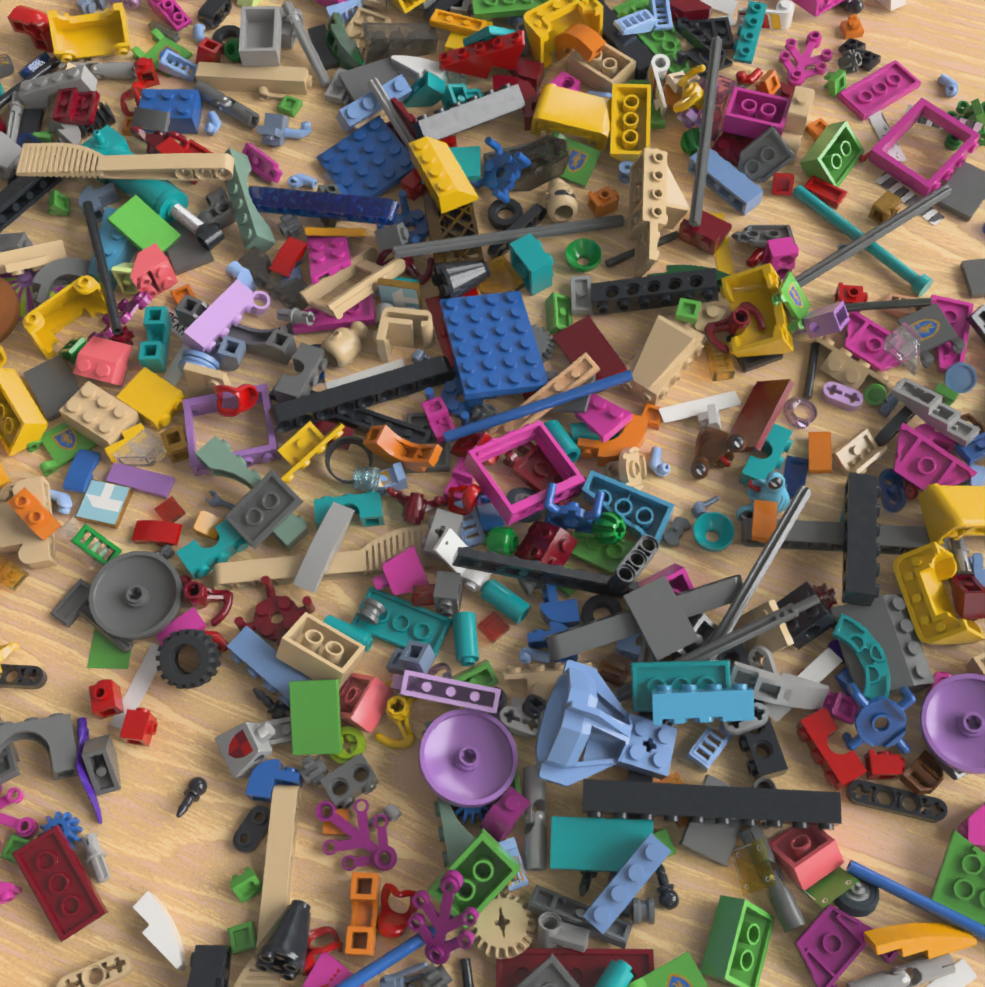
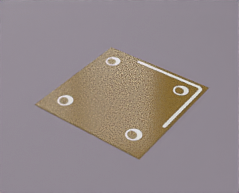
M764 838L733 849L732 855L743 895L776 885Z

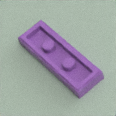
M114 462L105 481L131 487L134 491L168 499L176 480L172 476Z

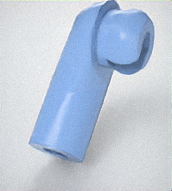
M199 23L193 27V36L196 42L201 43L206 37L204 36L205 31H203L206 28L203 24Z
M303 121L299 129L286 128L284 132L285 138L302 139L311 134V123Z
M299 173L290 176L287 183L294 189L305 185L314 189L318 181Z
M652 447L649 467L657 476H666L670 472V465H666L665 462L660 460L662 449Z
M50 489L51 501L57 502L59 506L58 512L69 514L72 507L70 496L67 493Z

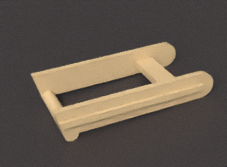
M368 247L351 258V266L338 271L332 276L326 274L319 279V283L311 284L299 293L309 306L332 317L341 319L345 311L378 290V278L393 280L404 272L406 263L401 258H395L384 266L375 264L374 262L378 258V251L373 247ZM360 271L371 274L329 303L324 304L317 301Z

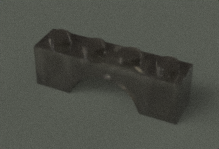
M256 246L252 247L238 260L242 267L250 271L256 287L267 291L273 300H279L286 309L298 308L302 311L308 306L299 292L309 285L298 277L284 281L272 278L270 276L271 270H269L271 266L269 256Z

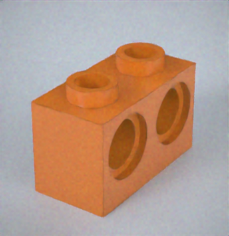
M25 487L7 501L32 531L44 541L62 526Z

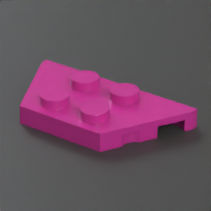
M307 236L313 285L319 283V277L327 273L329 276H332L352 265L347 237Z
M849 312L850 320L847 323L844 348L851 352L852 357L855 359L864 360L876 372L878 370L884 372L919 357L913 346L859 312Z
M904 422L900 425L893 472L919 490L923 491L926 486L934 483L955 486L978 473Z

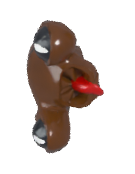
M712 427L702 428L696 439L695 458L691 465L692 476L697 480L705 479L708 476L709 464L714 465L716 468L730 467L734 459L733 452L738 453L745 450L747 446L746 438L740 433H727Z

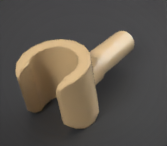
M266 86L258 88L261 101H267L269 98L281 100L284 98V95L270 93Z

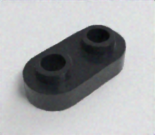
M259 805L251 809L235 832L233 845L239 852L244 854L253 852L267 834L270 819V809L268 807ZM263 814V815H264L263 820L260 821V822H257V821H256L257 815ZM244 835L249 836V840L246 843L241 842Z

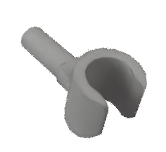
M394 805L386 806L383 812L380 813L386 815L391 822L397 820L402 815L401 811ZM374 817L368 820L369 826L373 825ZM379 817V818L377 819L376 823L379 822L380 820L384 819V818H383V817Z

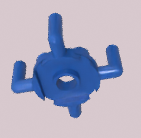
M486 137L485 143L495 150V157L484 164V175L481 181L469 182L476 189L486 186L492 191L494 197L507 204L510 201L509 191L515 186L514 182L517 178L519 179L521 170L531 165V161L520 151H516L513 155L514 157L508 153L503 154L502 146L491 137ZM505 170L503 176L499 178L501 171Z
M401 190L399 192L402 213L395 214L392 223L403 222L406 228H416L413 231H408L409 238L406 244L425 242L429 235L426 215L419 209L410 211L407 193ZM383 220L376 221L377 229L384 226Z
M454 362L455 379L444 384L441 397L448 412L453 417L461 419V426L470 424L469 418L473 415L471 412L476 404L481 406L484 400L495 399L497 396L468 399L463 402L458 401L457 397L463 395ZM431 387L425 389L426 401L435 398Z
M548 483L543 507L547 510L544 522L559 526L566 532L569 528L575 529L576 532L593 534V521L601 516L605 493L601 491L596 492L593 509L590 511L580 508V504L576 502H567V505L557 506L553 503L557 485L555 483Z
M849 683L847 690L860 707L854 714V723L858 734L855 737H852L849 732L842 734V739L847 749L850 751L855 750L865 742L874 747H890L895 745L902 754H908L910 747L903 738L907 722L904 711L916 701L909 688L906 686L900 688L899 692L903 699L896 703L884 696H877L867 700L854 683ZM880 717L887 718V724L884 727L877 728L874 726L876 719Z

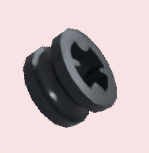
M531 694L526 697L521 708L525 715L536 719L542 715L546 708V703L540 696Z

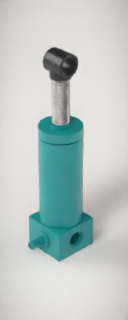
M106 125L101 130H95L93 136L81 145L93 149L102 155H135L130 151L125 138L109 125ZM97 176V179L104 185L113 183L130 198L137 195L167 223L179 221L196 235L198 242L207 251H211L225 239L224 234L215 224L203 223L187 210L189 203L187 195L168 180L107 179Z

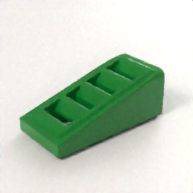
M86 523L71 540L74 545L101 566H104L122 552L119 547ZM87 532L90 533L89 538L82 544L80 540ZM96 538L98 541L92 549H89L88 545ZM101 544H104V549L97 555L95 551ZM109 549L113 551L107 560L102 558Z

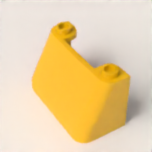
M549 0L527 11L524 14V27L533 60L544 63V70L549 68L553 64V58L550 54L557 51V44L554 42L555 37L572 24H584L602 37L604 6L598 0Z
M113 3V9L105 8L106 12L69 16L68 13L60 16L57 10L47 11L56 58L61 60V62L67 63L74 59L115 54L119 56L127 55L131 51L127 15L123 3Z
M553 83L543 85L532 119L531 134L540 136L543 130H546L548 134H550L551 130L587 138V143L591 144V141L596 143L597 150L605 151L611 128L612 98L599 97L557 87Z
M770 263L721 278L722 286L720 287V293L722 298H726L729 302L731 312L735 311L740 303L748 301L761 312L766 325V329L760 331L754 316L749 313L750 323L741 335L732 337L731 342L728 343L731 354L738 358L793 352L792 335L788 329L790 323L787 307L782 302H779L774 307L770 300L777 293L782 283Z
M81 276L23 318V326L28 338L47 360L56 355L53 346L54 343L57 344L59 341L55 334L86 312L92 318L98 313L107 314L100 284L91 276Z
M934 483L926 486L925 490L918 495L930 542L942 545L944 544L943 539L948 537L959 540L963 536H985V486H945Z
M931 542L901 554L894 560L893 570L919 640L930 645L973 644L985 640L979 624L971 620H957L943 583V581L953 577L957 571V564L951 552L936 542Z

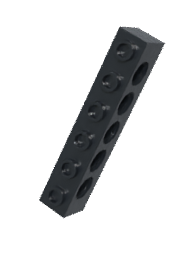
M716 268L591 283V305L594 316L678 306L680 298L701 303L719 301Z
M742 643L718 654L716 660L729 658L733 662L737 661L750 665ZM754 699V703L764 704V701ZM755 709L754 717L761 720L763 712L758 713ZM768 716L765 725L758 728V734H752L747 731L739 734L740 738H738L740 749L742 752H746L748 758L746 762L750 776H754L755 780L761 777H778L784 775L788 770L773 725ZM731 721V724L736 729L738 728V723L742 721ZM755 749H764L767 757L758 756Z

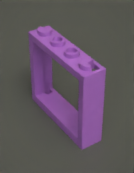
M267 383L254 386L258 391L256 404L263 403L269 445L232 452L235 456L239 454L246 461V467L281 459L280 453L277 451L279 448L277 432L268 414L269 409L273 405ZM223 392L222 407L228 409L236 408L238 406L236 396L229 392ZM215 394L183 400L189 461L195 476L209 475L210 472L197 460L195 454L197 446L193 416L218 412V396Z

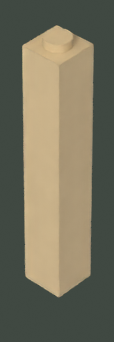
M199 62L195 74L197 82L203 81L217 90L259 92L258 88L260 86H266L270 93L307 95L309 87H312V76H309L308 68L243 67L242 64Z

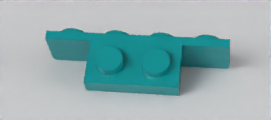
M749 1L743 25H739L737 36L739 40L735 39L733 51L736 52L733 61L752 64L767 4Z

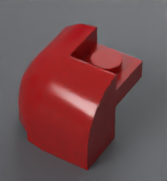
M23 5L16 6L7 17L13 30L30 35L36 49L52 53L54 48L48 15L35 8Z

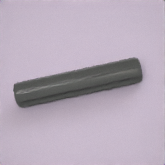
M84 605L79 610V615L124 653H128L134 645L130 640H122L106 633L94 620L88 605Z

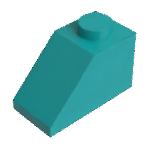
M427 71L410 86L412 91L409 97L404 100V106H434L443 98L445 82Z

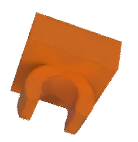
M857 14L849 15L848 20L841 21L840 29L845 40L863 37L864 29L860 19L857 18Z
M768 70L764 76L760 77L759 83H755L757 91L772 95L781 86L775 70Z

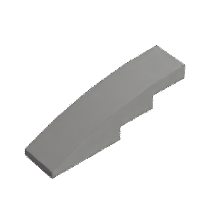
M905 377L891 389V393L923 421L964 447L979 435L980 428L960 419L961 412L942 403V395Z
M335 502L332 503L312 540L293 585L313 593L317 592L324 572L328 571L335 551L338 552L355 510Z

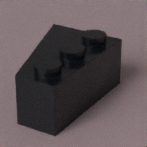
M196 945L195 951L192 952L190 957L191 971L187 987H228L232 957L231 947L227 945Z

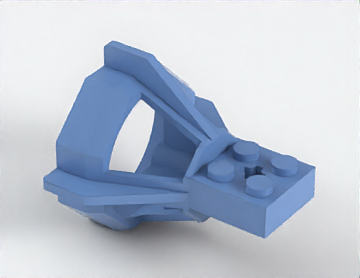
M567 660L563 673L557 678L547 701L535 744L536 767L539 768L538 778L567 787L616 765L662 780L668 777L677 728L665 724L653 725L652 720L626 712L594 667L573 660ZM646 742L649 745V751H646V747L643 746V743ZM584 747H585L583 760H582V762H578V760H579V758H580V756H581V753H582V751H583V749H584Z

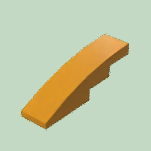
M907 923L863 932L865 942L877 955L897 950L903 957L922 952L928 959L977 945V940L969 932L954 925L944 923Z

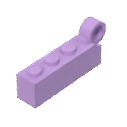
M237 279L184 331L182 342L192 350L211 353L217 345L216 342L220 338L223 340L224 336L229 334V329L233 325L236 327L242 321L243 315L246 312H252L256 315L265 314L270 305V297L263 291L253 292ZM261 300L265 305L258 306L253 301Z
M405 670L404 675L393 674L390 687L401 690L400 695L492 714L497 713L501 689L409 670Z

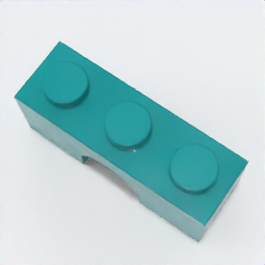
M166 306L145 307L143 325L146 329L147 341L140 342L138 360L143 368L146 367L152 372H166L172 318Z
M774 423L761 448L768 455V458L759 459L750 455L738 483L749 487L748 482L750 480L765 479L768 473L775 471V469L780 470L785 459L782 455L784 451L788 453L793 444V440H790L793 431Z
M367 491L364 494L356 495L348 493L339 497L323 496L320 499H314L315 525L317 530L333 502L355 510L354 513L360 516L362 527L385 525L383 500L380 492Z
M226 519L215 526L219 534V541L215 546L203 548L196 540H193L176 552L195 580L208 575L215 564L227 562L231 556L237 552L244 551L249 544Z

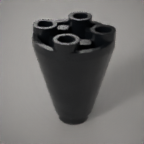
M485 261L438 263L433 266L434 274L431 275L433 285L435 287L438 286L439 298L447 299L462 297L490 277V269Z
M292 900L291 904L285 908L255 949L254 958L257 961L255 964L257 969L264 972L271 970L279 973L280 977L287 981H294L296 976L304 972L311 920V907L309 904L301 900Z

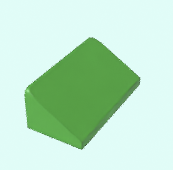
M553 292L545 300L547 331H550V334H556L572 325L570 297Z
M486 659L449 678L488 687L499 683L490 662Z

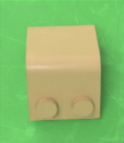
M387 307L382 311L379 328L374 331V342H377L376 353L379 354L381 362L389 363L393 346L415 348V337L423 339L424 349H429L434 345L433 321L429 311L399 307Z

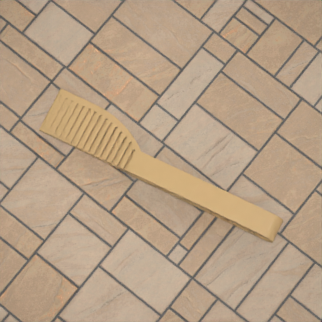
M24 143L16 175L33 177L71 176L75 178L77 176V178H80L82 176V178H86L88 176V178H91L93 176V178H97L98 176L99 178L226 181L230 180L233 176L234 158L226 153L102 155L88 147L70 143Z
M428 524L415 525L388 532L374 539L361 550L335 552L327 572H324L321 581L384 573L382 563L413 544L423 568L428 569L448 565L445 562L425 557L421 544L424 536H428L430 528H428ZM305 555L215 564L213 566V589L234 591L264 587L261 583L263 576H268L274 586L293 584Z
M274 785L256 948L285 908L290 905L301 801L300 786ZM253 956L234 987H280L281 977L279 973L271 970L264 972L255 967L257 961Z

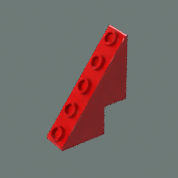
M524 30L439 54V69L484 79L488 78L492 66L514 70L525 45Z

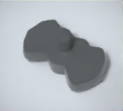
M676 517L671 528L663 535V540L669 547H678L683 533L691 529V524L687 518Z

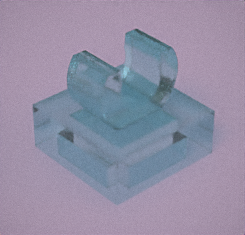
M449 71V84H465L466 86V75Z
M358 467L357 470H354L353 480H355L354 488L377 492L381 470L372 467Z

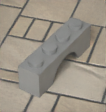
M80 65L21 82L18 97L30 109L46 108L49 104L50 94L58 92L59 89L76 87L79 93L96 91L97 79L85 65Z

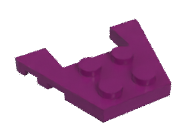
M830 904L824 907L794 942L816 987H837L835 985L837 979L867 945L863 932L873 930L870 926L860 922L859 919L848 915ZM894 950L879 956L886 963H891L899 952Z

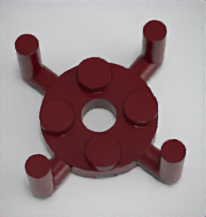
M263 576L261 583L266 590L267 599L256 605L254 621L246 623L239 616L235 618L234 623L240 632L245 626H248L252 631L257 630L262 637L276 642L279 648L282 637L305 612L313 613L315 606L309 596H305L302 599L304 606L299 608L288 596H276L275 588L270 578ZM282 614L283 620L280 623L275 624L271 622L274 615Z

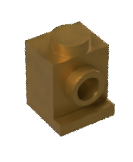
M889 190L886 191L873 203L868 217L878 224L883 223L898 213L901 199Z
M181 426L171 427L160 433L166 453L172 464L189 458L187 438Z

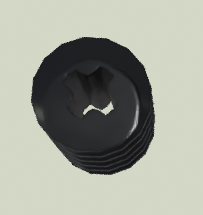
M102 102L98 103L99 109L97 108L94 125H78L81 137L82 133L89 136L88 130L90 129L94 132L96 130L95 126L102 129V123L109 125V119L114 123L116 122L106 102L105 105Z

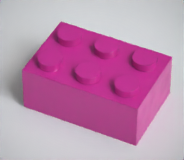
M735 86L725 114L722 131L756 139L769 127L773 126L779 135L782 136L792 99Z

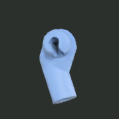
M944 73L941 74L938 82L945 86L946 96L954 97L958 93V82Z
M210 111L208 113L210 122L206 123L208 126L204 125V131L208 135H215L222 123L217 113Z
M524 647L519 651V661L523 664H528L531 660L550 664L551 655L549 651Z

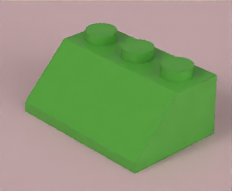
M847 121L827 125L800 161V165L809 178L814 175L839 187L859 160V156L864 153V149Z
M720 895L702 960L701 974L730 987H758L775 917L745 899Z

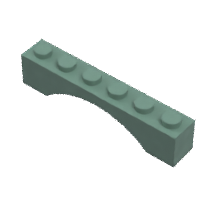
M228 148L225 153L234 158L232 178L224 182L244 247L264 255L276 242L270 226L257 211L248 191L247 178L252 170L248 156Z
M214 436L195 453L197 460L212 475L236 480L249 489L255 487L262 479L254 469L250 471L245 466L247 463L239 454L235 456L230 451L232 448L224 439L220 441ZM292 513L272 534L289 551L308 534L306 527L308 524L300 515L296 517Z
M433 721L425 722L426 730ZM437 796L438 802H434L436 817H441L442 826L438 827L440 842L445 841L446 851L442 852L444 867H447L474 836L456 818L451 805Z

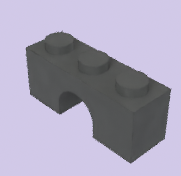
M301 342L292 358L295 371L300 372V374L296 376L283 374L274 388L277 403L310 395L313 386L315 387L318 383L319 375L326 369L328 364L324 349Z

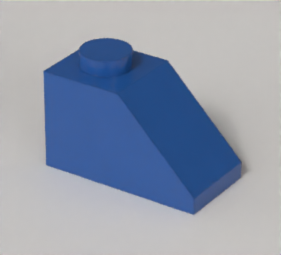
M485 493L480 495L475 507L482 530L489 531L495 526H505L504 520Z

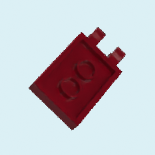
M531 441L517 447V450L524 454L522 457H519L513 450H509L504 455L506 458L503 460V463L508 467H512L511 473L536 493L547 489L548 483L558 484L564 481L538 445L535 446ZM582 488L579 493L555 504L557 506L567 505V502H572L582 493Z

